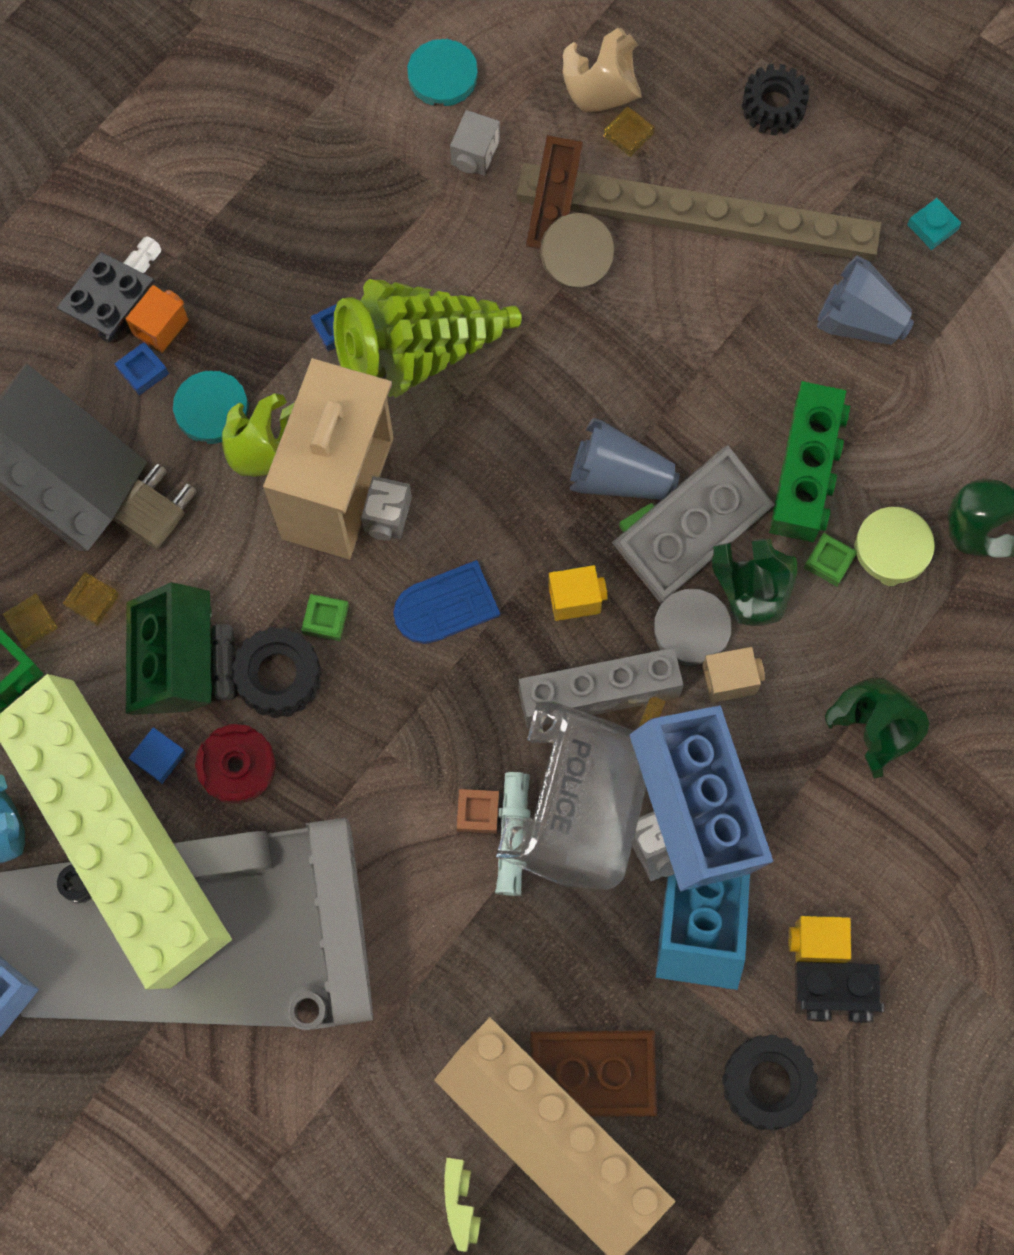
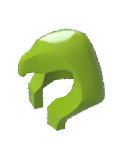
M274 393L260 400L250 420L243 412L244 405L242 403H238L229 410L226 424L222 431V446L229 466L240 476L257 477L268 475L295 404L293 403L282 409L280 416L281 431L279 437L275 439L271 431V412L287 403L283 394Z

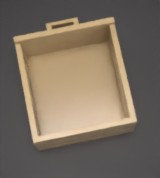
M311 359L263 486L282 540L350 560L362 528L361 516L372 476L380 477L394 439L387 400L392 381L317 359Z

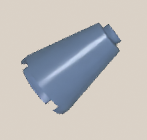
M596 418L591 419L586 431L593 433L590 440H581L570 478V481L575 482L570 486L571 491L583 494L662 500L677 487L680 474L675 472V464L606 422Z

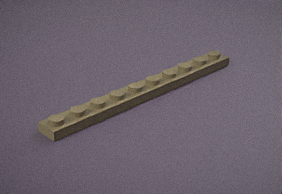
M523 163L516 194L517 202L534 204L540 165ZM578 172L571 211L849 258H854L858 255L867 261L873 262L877 255L882 223Z

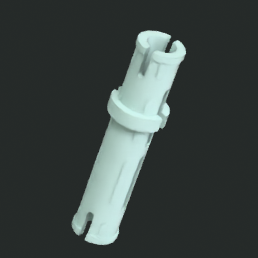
M520 772L505 773L503 808H499L498 815L502 822L498 878L495 893L499 895L503 893L506 896H521L526 820H530V810L527 809L530 775Z

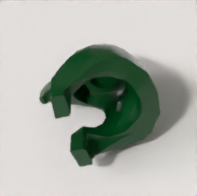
M982 478L971 481L956 493L948 511L949 537L957 550L964 554L980 557L1014 558V536L1009 534H1003L998 538L987 536L994 528L1014 519V489L1002 481Z
M771 539L753 540L752 550L754 559L740 562L733 561L731 542L713 546L712 569L728 597L736 621L739 624L749 626H765L779 622L786 611L797 578L796 557L787 556L775 550Z
M878 677L863 680L846 689L825 714V721L830 729L835 725H866L863 740L868 751L864 756L874 779L884 776L883 767L916 748L927 735L930 724L926 712L913 698L892 682Z

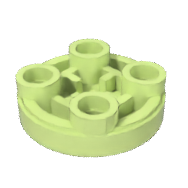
M886 507L870 514L862 523L854 543V550L857 551V558L862 567L871 576L887 586H895L898 583L911 581L922 574L929 565L935 548L934 536L927 522L917 513L902 507Z

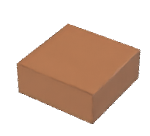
M459 789L457 832L497 834L499 791Z

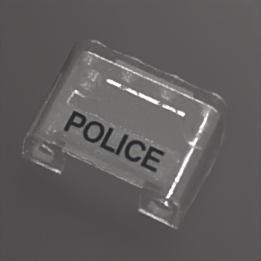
M537 702L527 740L532 743H553L534 819L506 818L496 857L565 887L604 890L616 887L626 874L646 791L643 775L629 736L635 730L558 702ZM547 716L553 718L552 726L543 732L545 718ZM520 829H523V840L519 847L513 850V837Z

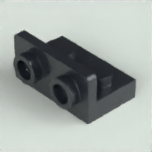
M796 962L795 1013L806 1014L807 1021L827 1022L832 1021V1015H848V1022L872 1023L873 1016H879L884 1013V1003H880L879 964Z

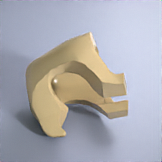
M617 28L604 36L598 59L590 70L588 58L581 56L577 52V44L575 42L567 46L563 52L564 81L572 100L583 112H600L642 98L641 90L634 74L632 55L638 43L631 34L626 35L622 28Z

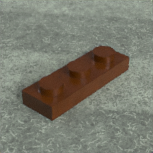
M547 135L526 247L541 249V239L548 227L559 217L570 214L583 142Z

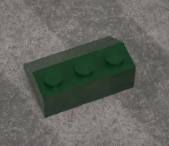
M170 582L126 602V714L189 712L211 704L213 686L211 682L212 645L210 643V620L212 609L210 607L209 590Z

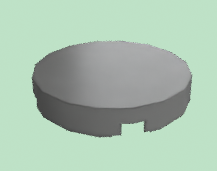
M684 589L671 594L661 603L654 619L656 642L660 650L675 648L679 664L684 666L703 664L706 655L721 653L725 650L731 636V617L726 606L715 595L701 589Z

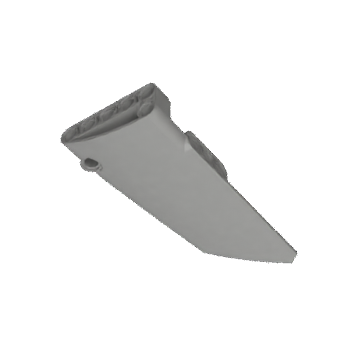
M345 817L306 823L307 828L268 834L267 831H256L173 843L232 940L171 989H145L92 898L85 903L77 904L64 898L57 889L58 875L65 867L71 865V862L0 872V956L39 988V991L20 1013L21 1016L31 1018L297 1027L301 1030L373 1021L362 908L349 820ZM77 875L72 877L70 882L73 886L69 888V891L74 889L81 892L85 888L81 878ZM308 998L315 1000L319 1007V1015L311 1023L303 1022L297 1013L299 1004Z

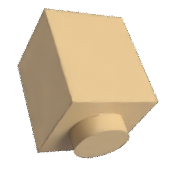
M752 647L705 656L702 668L710 703L756 695L761 681H765L761 658L754 657Z

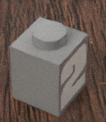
M466 110L450 145L451 165L456 166L465 173H477L485 176L500 142V121Z
M372 476L361 516L363 529L371 537L379 540H390L391 537L401 539L412 499L410 484Z
M653 811L627 822L631 845L650 881L673 875L674 871L655 812Z

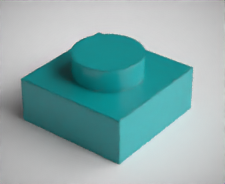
M936 198L910 217L907 225L933 250L957 232L961 222Z

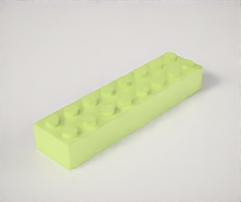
M47 674L0 713L1 745L145 989H171L228 944L232 938L73 680Z

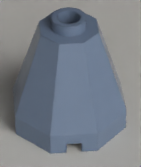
M856 255L840 276L844 278L838 285L834 284L819 313L817 327L832 335L890 345L898 338L904 340L914 323V320L910 319L912 309L869 261Z

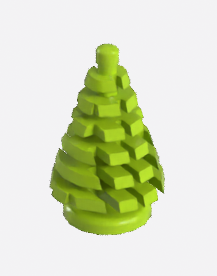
M368 279L363 286L364 295L361 301L354 297H347L337 302L334 311L333 329L340 366L379 378L387 374L385 379L392 381L388 396L397 398L405 393L409 387H414L425 381L428 376L431 377L444 370L448 362H450V365H453L463 359L467 352L470 355L481 349L484 342L489 344L500 338L503 328L519 327L522 315L519 308L514 305L503 307L500 310L493 301L481 299L477 303L474 296H450L449 293L437 291L433 296H430L429 293L432 289L418 286L413 288L403 283L395 282L389 284L385 280Z

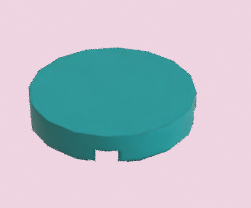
M435 39L424 43L412 53L407 65L409 86L415 96L426 104L434 105V103L443 104V106H453L464 101L474 91L478 77L477 61L471 50L458 41Z
M203 371L190 376L180 385L174 396L173 413L179 428L188 438L195 441H206L207 444H218L222 442V431L225 427L229 410L238 403H242L244 405L243 412L247 416L249 403L243 386L233 376L221 371Z

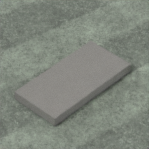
M727 445L617 537L612 544L659 602H663L712 560L713 546L733 542L775 504Z

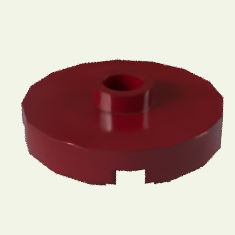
M230 724L217 728L200 745L195 762L198 780L210 796L223 803L241 804L254 800L267 790L274 778L276 760L272 746L261 733L248 725ZM234 760L243 761V767L239 771L230 770V765Z

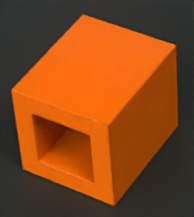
M154 285L151 286L126 317L132 334L160 353L165 351L189 320L183 307V300L170 290L163 292Z

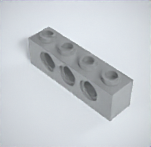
M675 648L519 679V695L527 729L680 698L683 688Z

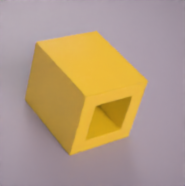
M595 565L549 573L548 587L555 621L601 613L602 601L607 600V589L604 577L597 578Z
M800 916L795 922V927L789 928V951L796 952V962L847 963L851 960L850 918Z

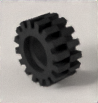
M774 63L768 64L766 72L761 66L756 69L755 75L752 73L749 76L748 83L745 85L742 109H744L743 116L745 120L750 118L749 125L752 128L759 124V132L765 134L766 128L771 129V135H777L778 129H781L782 133L786 134L789 133L790 126L793 129L799 126V122L803 120L807 108L809 86L808 84L804 85L805 78L803 75L796 78L797 70L793 67L789 72H786L785 64H780L779 70L774 69ZM768 92H778L786 96L789 103L783 107H772L762 100V96Z

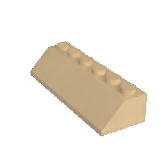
M491 1017L466 1041L434 1079L606 1255H625L676 1202Z

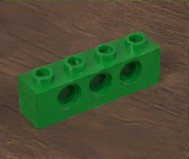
M801 382L796 396L769 533L814 543L819 530L826 531L830 509L824 508L826 495H833L837 480V474L831 473L833 461L839 462L844 439L837 438L839 427H846L850 412V405L844 404L847 390ZM820 424L827 431L823 433L816 432L810 425ZM814 458L819 462L820 466L810 467L804 463L803 459ZM806 492L812 496L814 501L803 502L797 498L796 493Z

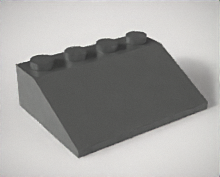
M25 364L0 395V491L76 551H88L115 516L147 461L30 365Z

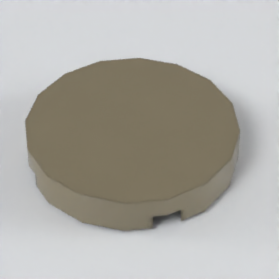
M572 213L559 217L548 227L541 239L540 256L543 266L553 279L564 286L585 287L594 284L606 275L613 262L614 243L611 233L602 221L590 214Z

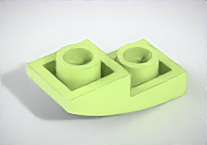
M446 1158L444 1192L448 1223L458 1251L467 1252L469 1243L477 1244L481 1217L473 1216L474 1207L458 1205L459 1196L467 1197L471 1171L463 1170L464 1160Z

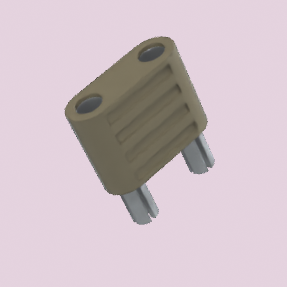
M156 464L143 481L137 480L112 519L119 526L155 550L159 549L185 516L183 509L197 493L193 486L191 487V485L186 484L176 498L170 501L155 491V486L167 473L166 469L160 464Z

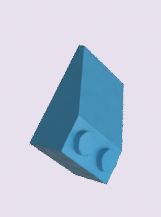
M675 874L667 877L655 978L738 990L746 954L750 874L680 891Z

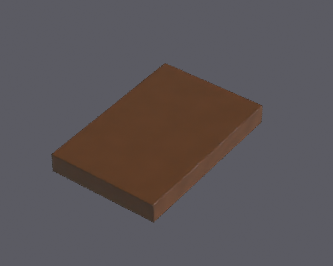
M655 1031L530 1032L531 1058L590 1117L657 1116Z

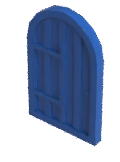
M477 560L407 588L396 600L393 611L395 624L400 633L410 641L422 644L443 640L500 616L490 591V586L487 584Z

